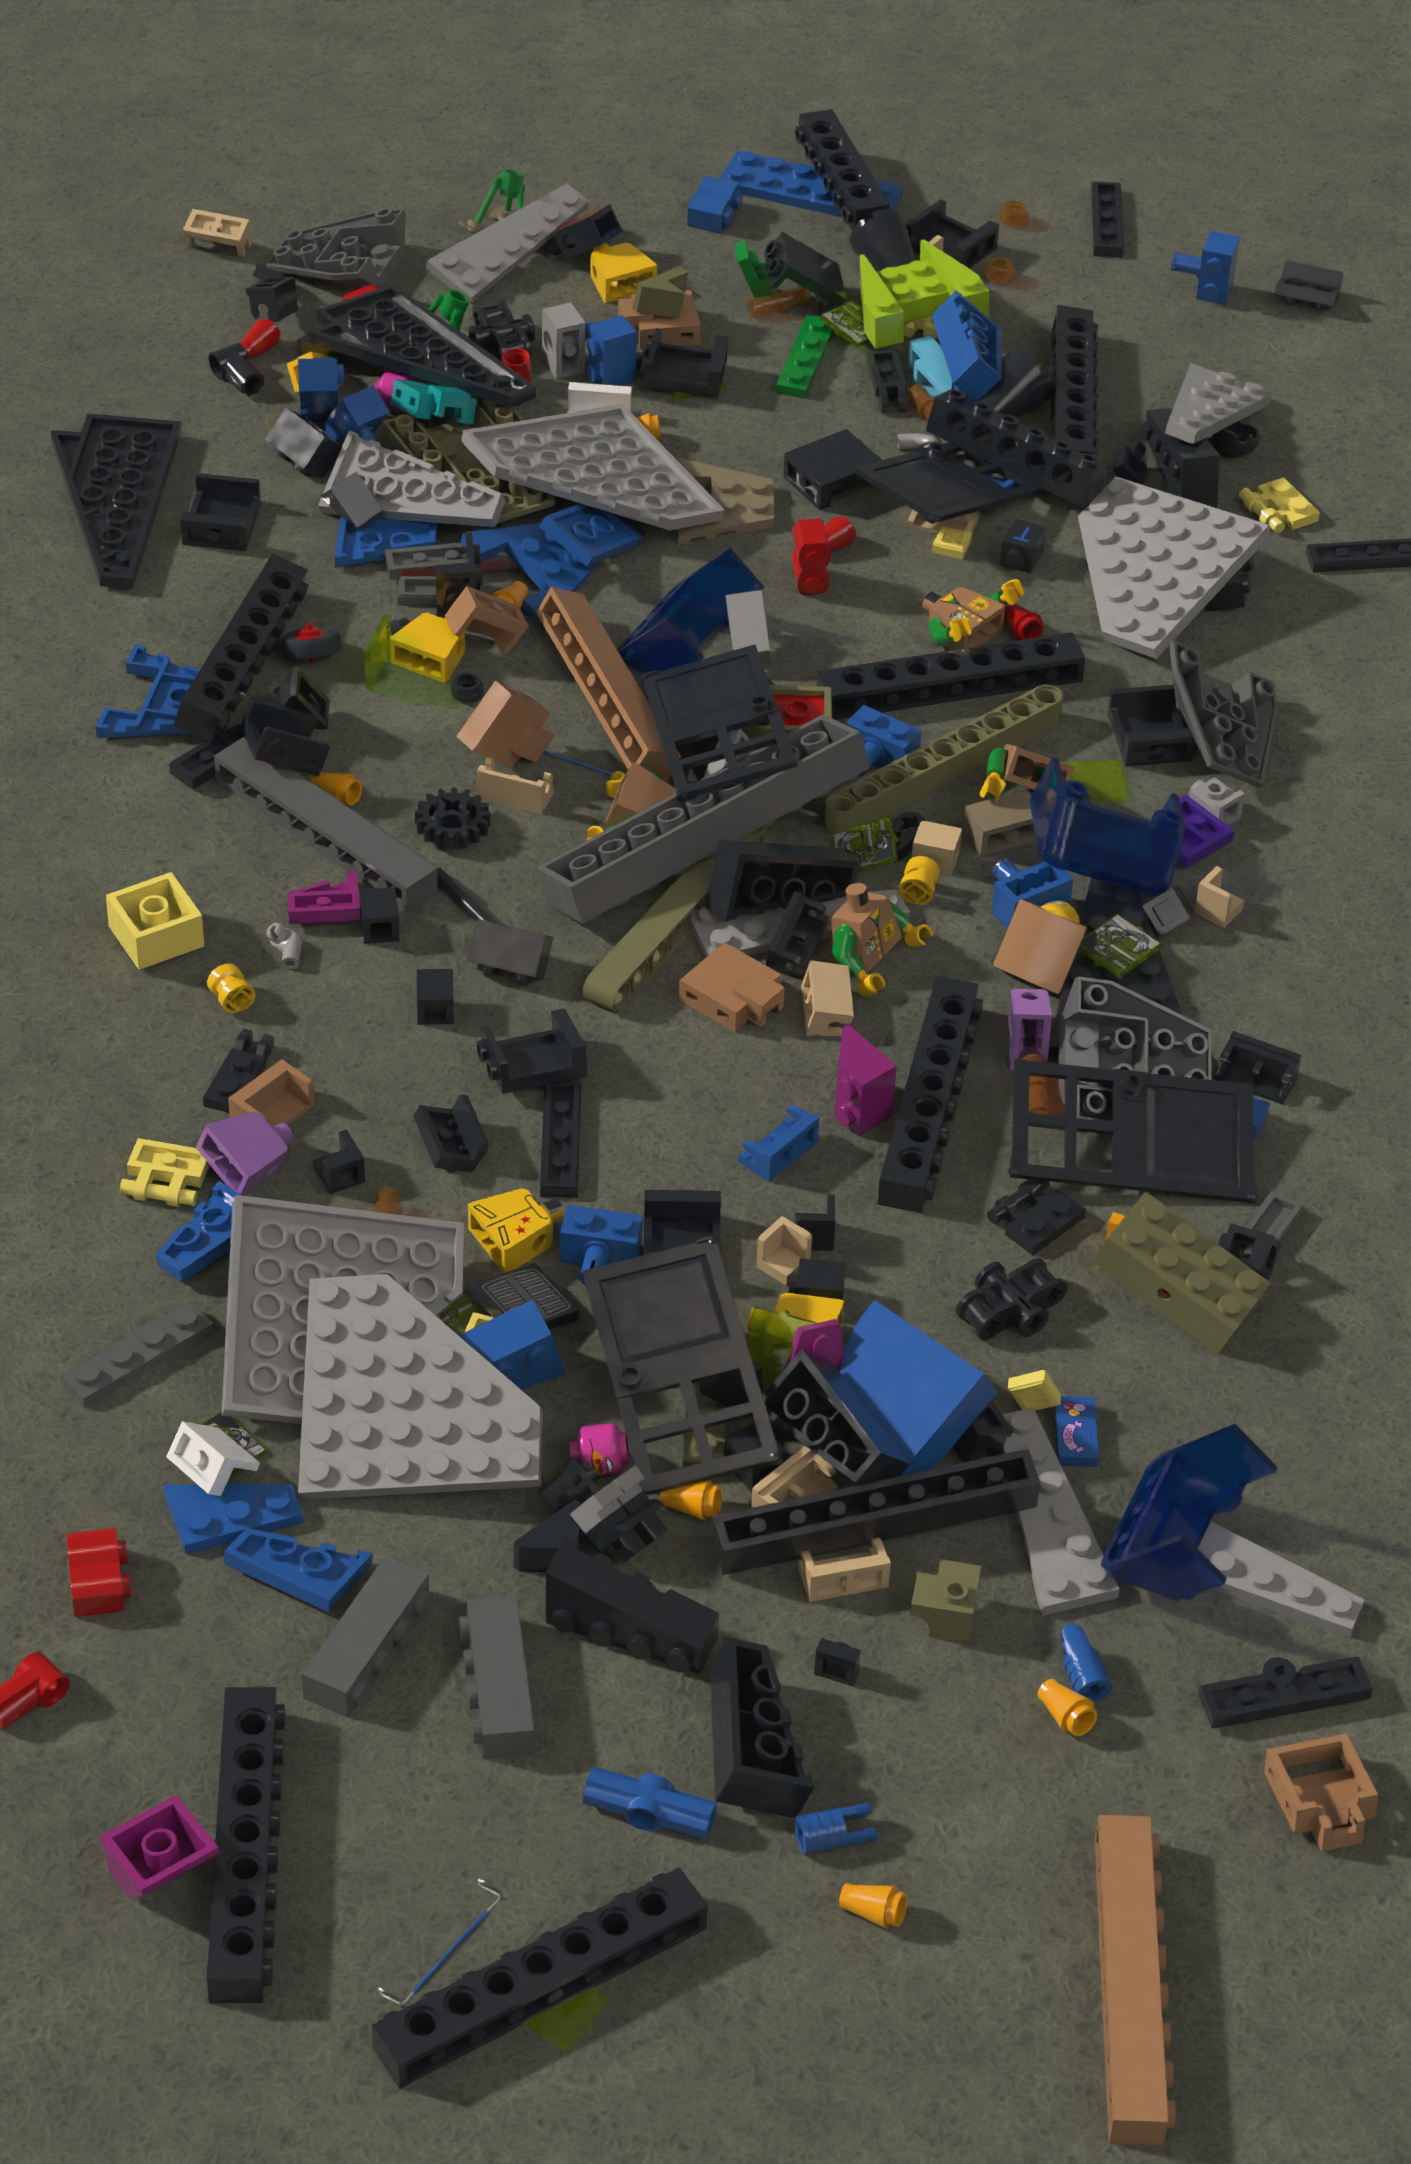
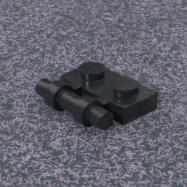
M1027 1179L1018 1186L1017 1192L1011 1196L1005 1195L997 1200L995 1207L987 1212V1218L992 1224H997L1003 1219L1008 1221L1009 1224L1006 1225L1005 1235L1033 1256L1085 1219L1086 1209L1059 1189L1049 1196L1042 1191L1050 1186L1049 1181ZM1028 1202L1033 1207L1024 1213L1019 1208Z

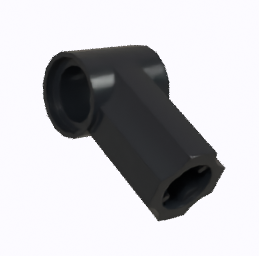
M235 343L209 354L208 360L213 374L218 379L226 377L241 393L251 396L258 393L264 385V376L249 362L247 352L242 344Z

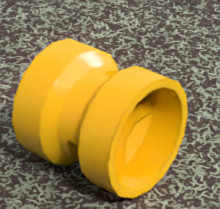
M916 856L911 858L906 864L904 877L899 886L901 897L908 903L918 905L929 903L933 898L935 885L940 876L939 865L928 857Z
M232 963L220 965L208 977V988L218 998L219 1003L227 1013L235 1014L243 1011L254 1002L256 997L255 990L244 979V975L237 965Z

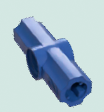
M594 1767L589 1773L583 1793V1804L623 1815L633 1827L648 1832H656L661 1827L706 1840L711 1832L717 1812V1802L677 1791L670 1781L656 1774H644L639 1779Z

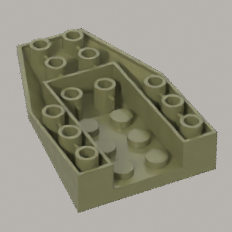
M471 395L477 399L473 424L458 423L455 420L424 429L420 422L410 414L400 415L383 421L384 448L391 451L399 450L432 464L435 469L445 473L447 470L456 474L458 479L465 482L473 481L502 493L506 502L497 523L555 506V499L552 494L494 477L461 442L463 430L523 421L522 417L513 407L504 406Z

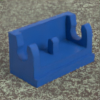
M791 1105L786 1111L796 1117L798 1121L787 1116L782 1120L781 1125L757 1144L747 1140L742 1144V1147L747 1152H742L738 1155V1162L770 1182L818 1143V1116L815 1114L810 1115L800 1107Z

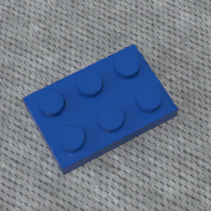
M581 503L545 516L539 526L548 534L553 542L562 545L572 554V557L577 562L587 567L639 546L643 539L640 533L617 514Z

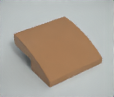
M1020 899L993 965L1059 994L1087 927Z

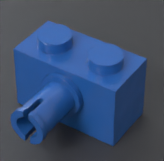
M1210 231L1202 251V256L1196 257L1175 252L1171 271L1197 275L1199 279L1197 300L1226 305L1234 283L1240 236Z
M623 315L597 323L592 321L585 323V340L589 351V364L586 366V371L590 381L600 385L614 386L635 382L637 331Z
M370 386L342 398L324 423L326 434L342 446L349 430L357 433L364 440L369 441L372 439L377 441L373 433L389 414V410L375 386Z
M865 705L846 722L847 726L861 732L870 767L875 766L880 769L917 750L921 746L922 730ZM867 770L860 773L859 777L865 775L867 773Z
M1008 858L1004 859L1006 865L1002 860L995 865L993 875L999 880L994 884L992 914L1007 930L1020 899L1038 906L1058 900L1070 905L1073 878L1053 858L1023 871H1019Z
M567 1205L560 1231V1263L581 1265L582 1270L579 1274V1281L585 1285L582 1271L639 1257L642 1248L643 1215Z

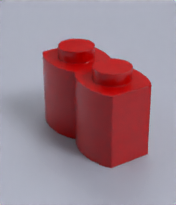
M821 518L798 520L793 529L795 549L791 557L800 595L825 593L829 586L827 566L831 559V550L824 523Z
M116 1528L66 1533L74 1617L124 1611L123 1598L131 1597L129 1572L121 1573L120 1565L128 1564L126 1539L117 1540Z

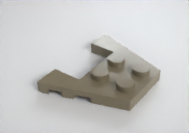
M678 459V462L701 486H711V496L725 509L722 521L678 529V544H688L690 539L704 537L705 540L715 539L717 534L734 531L736 535L774 527L773 479L686 459Z

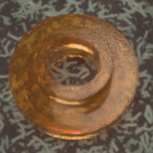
M1019 201L1006 202L999 212V219L1010 226L1023 225L1028 221L1029 217L1026 205Z
M993 258L989 261V265L986 266L985 276L996 283L1009 282L1015 277L1013 263L1007 258Z

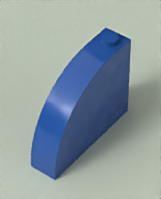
M876 1300L864 1312L853 1329L842 1357L840 1373L910 1463L901 1476L934 1469L998 1393L983 1372Z

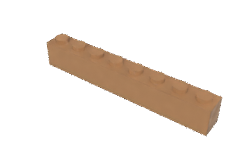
M551 586L536 613L627 769L635 762L649 772L658 773L667 782L671 772L649 702L584 594Z
M1098 1815L1095 1833V1858L1109 2143L1164 2145L1167 2128H1175L1176 2107L1174 2100H1167V2088L1172 2089L1173 2062L1165 2061L1164 2049H1170L1171 2026L1170 2022L1162 2020V2010L1168 2009L1169 1993L1168 1983H1160V1972H1165L1166 1946L1158 1945L1157 1935L1163 1934L1164 1910L1163 1908L1156 1907L1155 1897L1161 1896L1162 1876L1161 1871H1155L1153 1868V1861H1158L1159 1835L1151 1834L1150 1816Z

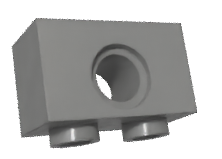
M571 302L542 309V359L556 379L585 373V321Z

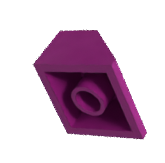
M849 1024L844 1026L842 1030L836 1084L835 1116L842 1126L849 1127L856 1135L860 1136L892 1117L897 1066Z
M177 1795L100 1836L108 1870L129 1898L144 1896L220 1853L219 1847Z

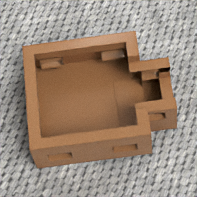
M686 290L684 293L681 313L678 318L636 312L632 309L635 294H631V298L618 299V316L623 315L633 328L637 327L636 331L640 349L646 348L648 336L654 335L655 328L662 329V343L681 346L700 345L701 324L691 290ZM691 332V335L681 336V333Z
M495 680L456 737L473 752L493 758L494 761L513 768L520 757L536 762L555 735L543 725L551 714L534 698Z
M724 942L680 979L679 1000L728 1029L737 1032L747 1023V1019L762 1027L766 1023V1014L774 1008L777 1011L783 1009L785 987L781 985L780 973Z
M1347 1733L1267 1749L1264 1772L1294 1835L1312 1831L1321 1852L1362 1844L1365 1820L1373 1819L1376 1816L1378 1793ZM1338 1756H1341L1345 1766L1342 1769L1290 1779L1285 1767Z

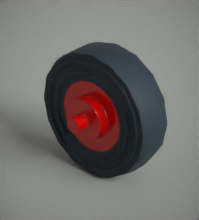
M311 622L306 623V628L293 630L281 637L284 656L294 659H310L311 663H316L319 657L338 652L342 647L341 635L338 629L333 627H313Z

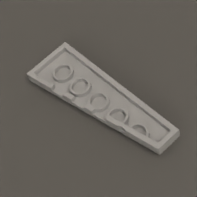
M566 183L427 261L426 269L450 289L464 293L470 299L469 304H471L554 236L555 230L573 221L588 208L589 200Z
M897 889L872 892L883 894L910 917V911ZM847 896L819 902L826 906L824 915L828 917V922L820 940L833 937L831 922L833 914L847 901ZM702 907L699 911L693 910L690 922L692 931L705 957L709 956L724 942L751 956L768 952L786 909L778 907L765 910L763 914L754 916L744 914L736 916L734 920L724 921L707 908Z
M1034 1408L1003 1414L1013 1433L1011 1437H1007L1001 1450L1002 1454L1029 1449L1040 1480L1037 1507L1016 1513L1019 1525L1022 1528L1026 1555L1029 1557L1032 1569L1031 1576L1042 1616L1118 1598L1119 1587Z
M1147 1489L1118 1549V1555L1348 1638H1351L1365 1599L1170 1501L1167 1497Z

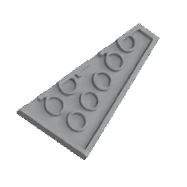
M1190 363L1168 420L1165 433L1194 444L1267 407L1270 404L1272 394L1263 391V387L1259 384L1235 380L1236 377L1230 373H1217Z
M350 430L323 492L324 494L336 484L357 472L383 509L384 515L379 518L496 527L506 502L500 492L473 481L465 482L458 479L454 473L447 470L445 473L441 472L430 463L396 449L391 451L381 447L379 442L372 439L369 441L364 440L357 433ZM321 497L318 504L321 513L339 515Z

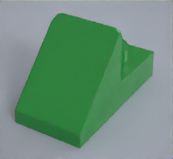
M745 240L734 244L737 261L757 306L762 307L774 288L770 286L766 261H760L756 250L750 251Z

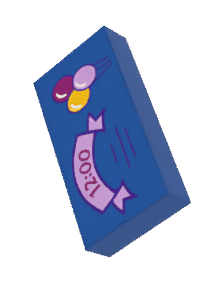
M1061 1396L1060 1405L1054 1406L1057 1458L1060 1465L1098 1467L1099 1454L1095 1397Z

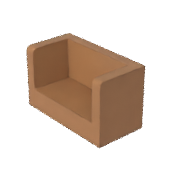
M468 586L465 587L445 614V618L454 635L461 637L467 628L494 638L500 653L506 655L529 627L519 606Z
M281 1059L228 1098L230 1118L257 1112L263 1116L271 1127L280 1123L289 1125L315 1106L314 1082Z

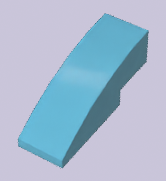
M931 335L910 341L908 366L914 371L913 386L932 405L935 396L952 389V379L943 350Z

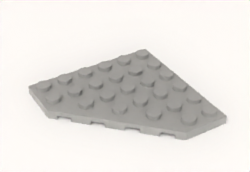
M623 404L463 430L461 442L496 478L666 530H678L685 527L705 525L722 521L725 509Z
M1115 477L1090 505L1078 515L1104 640L1157 659L1169 646V643L1175 640L1225 586L1230 578L1272 535L1270 526Z
M235 1195L232 1205L221 1416L293 1424L302 1423L309 1282L312 1278L388 1274L436 1317L460 1298L463 1292L464 1223Z
M388 1274L310 1279L298 1494L301 1499L541 1487L543 1413L541 1407Z

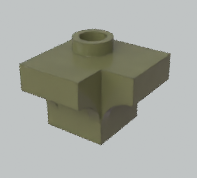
M941 1559L938 1575L917 1572L910 1615L917 1616L928 1624L929 1637L970 1644L981 1566Z

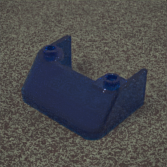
M730 547L675 585L617 648V651L626 666L644 673L655 670L660 672L702 660L705 656L698 650V646L714 628L720 624L724 627L729 625L726 595L759 591L765 587Z
M1052 757L1029 799L1038 850L1042 859L1056 868L1158 897L1165 893L1173 880L1186 829L1178 795L1171 793L1163 809L1155 811L1151 822L1093 805L1090 795L1083 784L1077 781L1063 780L1059 759Z
M1236 1424L1162 1453L1146 1468L1101 1560V1567L1113 1579L1174 1601L1190 1600L1199 1593L1225 1584L1227 1578L1198 1549L1214 1515L1224 1511L1228 1513L1236 1509L1243 1500L1242 1493L1246 1484L1275 1473L1278 1467Z

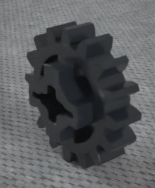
M452 787L451 792L446 793L441 788L438 789L437 796L428 793L426 794V801H419L418 810H415L417 834H424V841L426 843L435 840V847L437 848L443 844H448L449 850H453L455 844H460L464 849L468 848V841L478 844L480 842V835L487 836L488 827L491 826L488 802H482L480 794L471 797L469 789H466L463 793H457V788Z

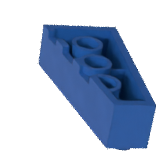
M956 290L931 316L954 384V389L964 392L966 397L978 402L1002 378L1001 328Z
M337 358L298 359L301 415L312 423L326 422L338 405V384H344L343 364H337Z
M533 1299L458 1335L519 1389L567 1375L552 1334Z

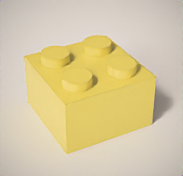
M172 872L106 895L109 928L138 970L204 947L202 914Z

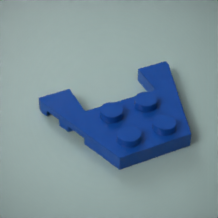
M541 523L466 532L472 533L473 544H479L480 561L505 551L542 590L524 599L521 609L539 627L543 626L536 611L551 586L575 592L594 573L596 563L587 567L577 562L568 550L549 538L548 534L539 527ZM465 533L462 535V539H461V542H460L464 547H465Z
M135 644L126 662L127 673L154 677L155 680L139 713L104 708L96 725V737L113 738L189 733L173 725L180 702L200 670L190 665L182 668L171 663L170 657L161 653L157 657L147 653L146 647Z

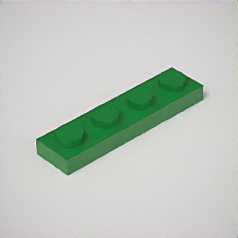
M806 315L776 384V394L806 399L835 332L836 324L831 320L820 316Z

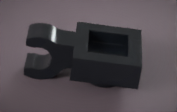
M1138 439L1134 440L1131 449L1127 445L1118 451L1113 470L1118 478L1143 485L1148 466L1142 461L1146 448Z

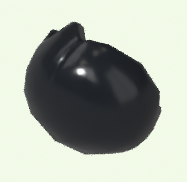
M1240 421L1212 434L1213 446L1226 456L1249 454L1258 446L1260 440L1257 428L1249 424H1243Z

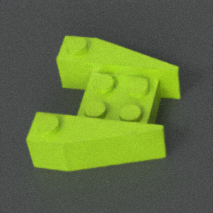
M920 240V261H913L910 264L893 268H884L877 272L864 254L860 255V290L864 333L875 349L904 342V323L930 317L956 290L989 317V289L978 274L926 240Z

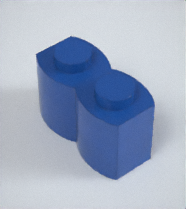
M705 176L699 185L698 191L694 193L688 205L687 225L722 233L726 225L730 226L732 224L735 209H740L742 206L744 194L740 191V183Z

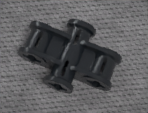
M499 300L497 304L481 307L480 305L473 306L474 325L469 326L468 330L470 340L481 348L490 347L495 358L502 363L503 354L514 348L526 350L530 354L531 361L532 350L530 341L535 340V327L530 314H523L522 318L514 319L504 300Z
M1041 1258L1029 1261L1008 1275L1005 1274V1267L1000 1262H992L978 1273L974 1282L977 1289L970 1291L960 1299L955 1312L960 1319L967 1320L976 1329L975 1333L982 1341L996 1336L1015 1323L1018 1324V1331L1024 1337H1029L1039 1332L1045 1326L1049 1318V1312L1046 1309L1063 1299L1068 1286L1062 1279H1056L1047 1270V1263Z

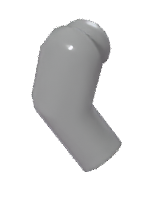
M921 433L898 434L897 437L898 450L921 449L929 447L932 443L942 444L937 436Z
M273 923L267 929L266 934L270 939V943L283 953L281 965L285 969H297L302 950L301 938L294 931L285 928L281 923Z

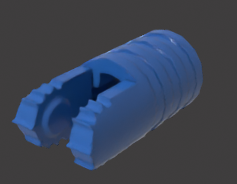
M1068 1623V1625L1061 1629L1062 1633L1060 1634L1061 1642L1063 1643V1654L1065 1655L1063 1666L1075 1692L1093 1702L1100 1701L1112 1691L1111 1681L1108 1678L1098 1651L1091 1647L1085 1631L1078 1624Z
M864 1803L796 1816L795 1833L801 1853L808 1854L879 1840L875 1828H864L848 1833L846 1830L845 1820L861 1819L873 1813L871 1804Z

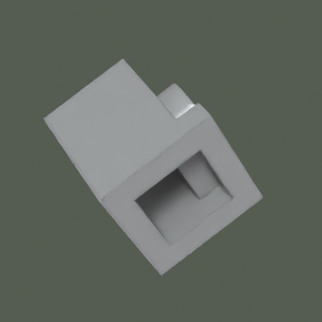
M1215 777L1207 782L1198 780L1192 785L1189 797L1225 824L1230 825L1241 818L1245 795L1241 790L1234 792Z

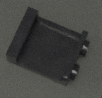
M942 199L929 206L925 211L907 223L906 226L914 252L920 254V240L930 242L939 235L944 238L943 252L969 269L997 249L999 224L989 220L976 230L946 215L947 202Z
M781 232L775 240H771L768 243L764 256L772 288L777 289L785 279H790L815 294L818 314L825 319L828 318L824 314L828 312L833 314L845 302L847 298L838 263L784 232Z
M655 328L653 339H647L645 356L642 357L640 374L646 375L645 388L718 398L727 365L729 336L717 335L714 348L711 350L662 343V329Z
M848 429L786 452L784 456L783 477L817 509L822 510L830 507L831 492L863 480V478L854 473L855 467L881 461L882 459Z
M198 473L195 479L196 495L190 512H183L180 519L182 545L246 551L261 506L260 481L251 478Z
M1174 684L1113 689L1110 691L1108 717L1125 767L1192 761L1195 739L1190 728H1184L1176 707Z
M251 696L240 728L254 759L310 775L320 776L330 747L326 742L311 738L318 720L316 715Z
M565 1008L551 1011L552 1030L496 1041L488 1025L480 1027L481 1040L476 1042L480 1062H486L488 1077L490 1081H496L502 1094L588 1076L586 1045Z
M645 1190L644 1255L695 1243L696 1239L712 1235L717 1236L721 1255V1191Z

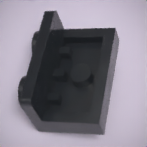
M1288 260L1284 263L1282 277L1277 282L1275 294L1281 295V300L1286 302L1299 303V300L1310 301L1311 306L1314 308L1327 310L1329 306H1334L1339 300L1344 273Z
M460 1094L452 1109L424 1105L418 1106L413 1117L434 1168L467 1172L475 1171L480 1160L487 1153L488 1140L484 1135L468 1095Z

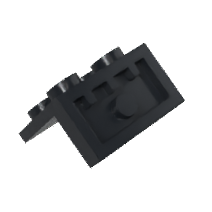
M465 533L466 564L435 565L436 616L443 619L466 586L480 590V585H482V566L475 565L480 564L479 544H473L472 533Z

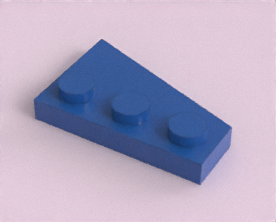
M340 517L335 551V568L385 560V549L436 545L437 523L376 519L358 532L343 517Z
M220 1181L212 1188V1197L206 1203L200 1202L193 1210L194 1218L188 1225L180 1226L155 1255L158 1267L182 1283L230 1251L232 1205L235 1195L241 1194Z
M226 1484L221 1496L208 1494L199 1485H163L164 1496L185 1554L234 1542L246 1528L272 1532L304 1523L303 1513L292 1484Z
M246 1528L224 1551V1564L329 1612L371 1566L373 1553L359 1550L357 1556L336 1552L337 1546L322 1543L320 1548L298 1544L295 1537Z

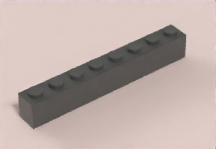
M245 737L214 755L215 778L217 782L348 873L357 872L358 880L371 889L395 887L397 907L404 912L409 913L438 893L437 868L430 861L423 859L411 851L407 845L398 842L385 833L382 828L376 827L357 811L338 801L334 795L328 794L319 788L309 778L303 777L295 770L255 760Z

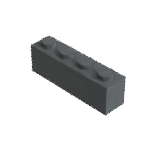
M384 1556L302 1673L303 1699L347 1718L356 1705H363L370 1693L371 1683L376 1675H383L391 1662L392 1652L398 1644L404 1645L409 1638L413 1621L418 1615L423 1616L429 1609L432 1601V1593L429 1592V1574Z
M508 1595L466 1599L467 1616L459 1617L461 1642L469 1641L470 1650H463L465 1676L473 1675L474 1679L473 1684H467L469 1710L477 1709L478 1718H471L473 1744H482L483 1759L534 1755V1724L517 1596Z

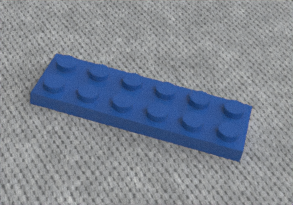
M737 150L720 179L739 182L740 191L745 196L842 217L839 208L834 206L829 191H825L821 177L816 175L814 167L804 163L797 164L783 161L777 157H765L750 151ZM877 182L890 204V209L895 210L902 198L903 187L892 185L889 182Z

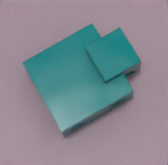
M395 379L391 404L415 418L430 419L431 413L437 417H443L445 411L456 417V422L473 424L477 399L458 388Z

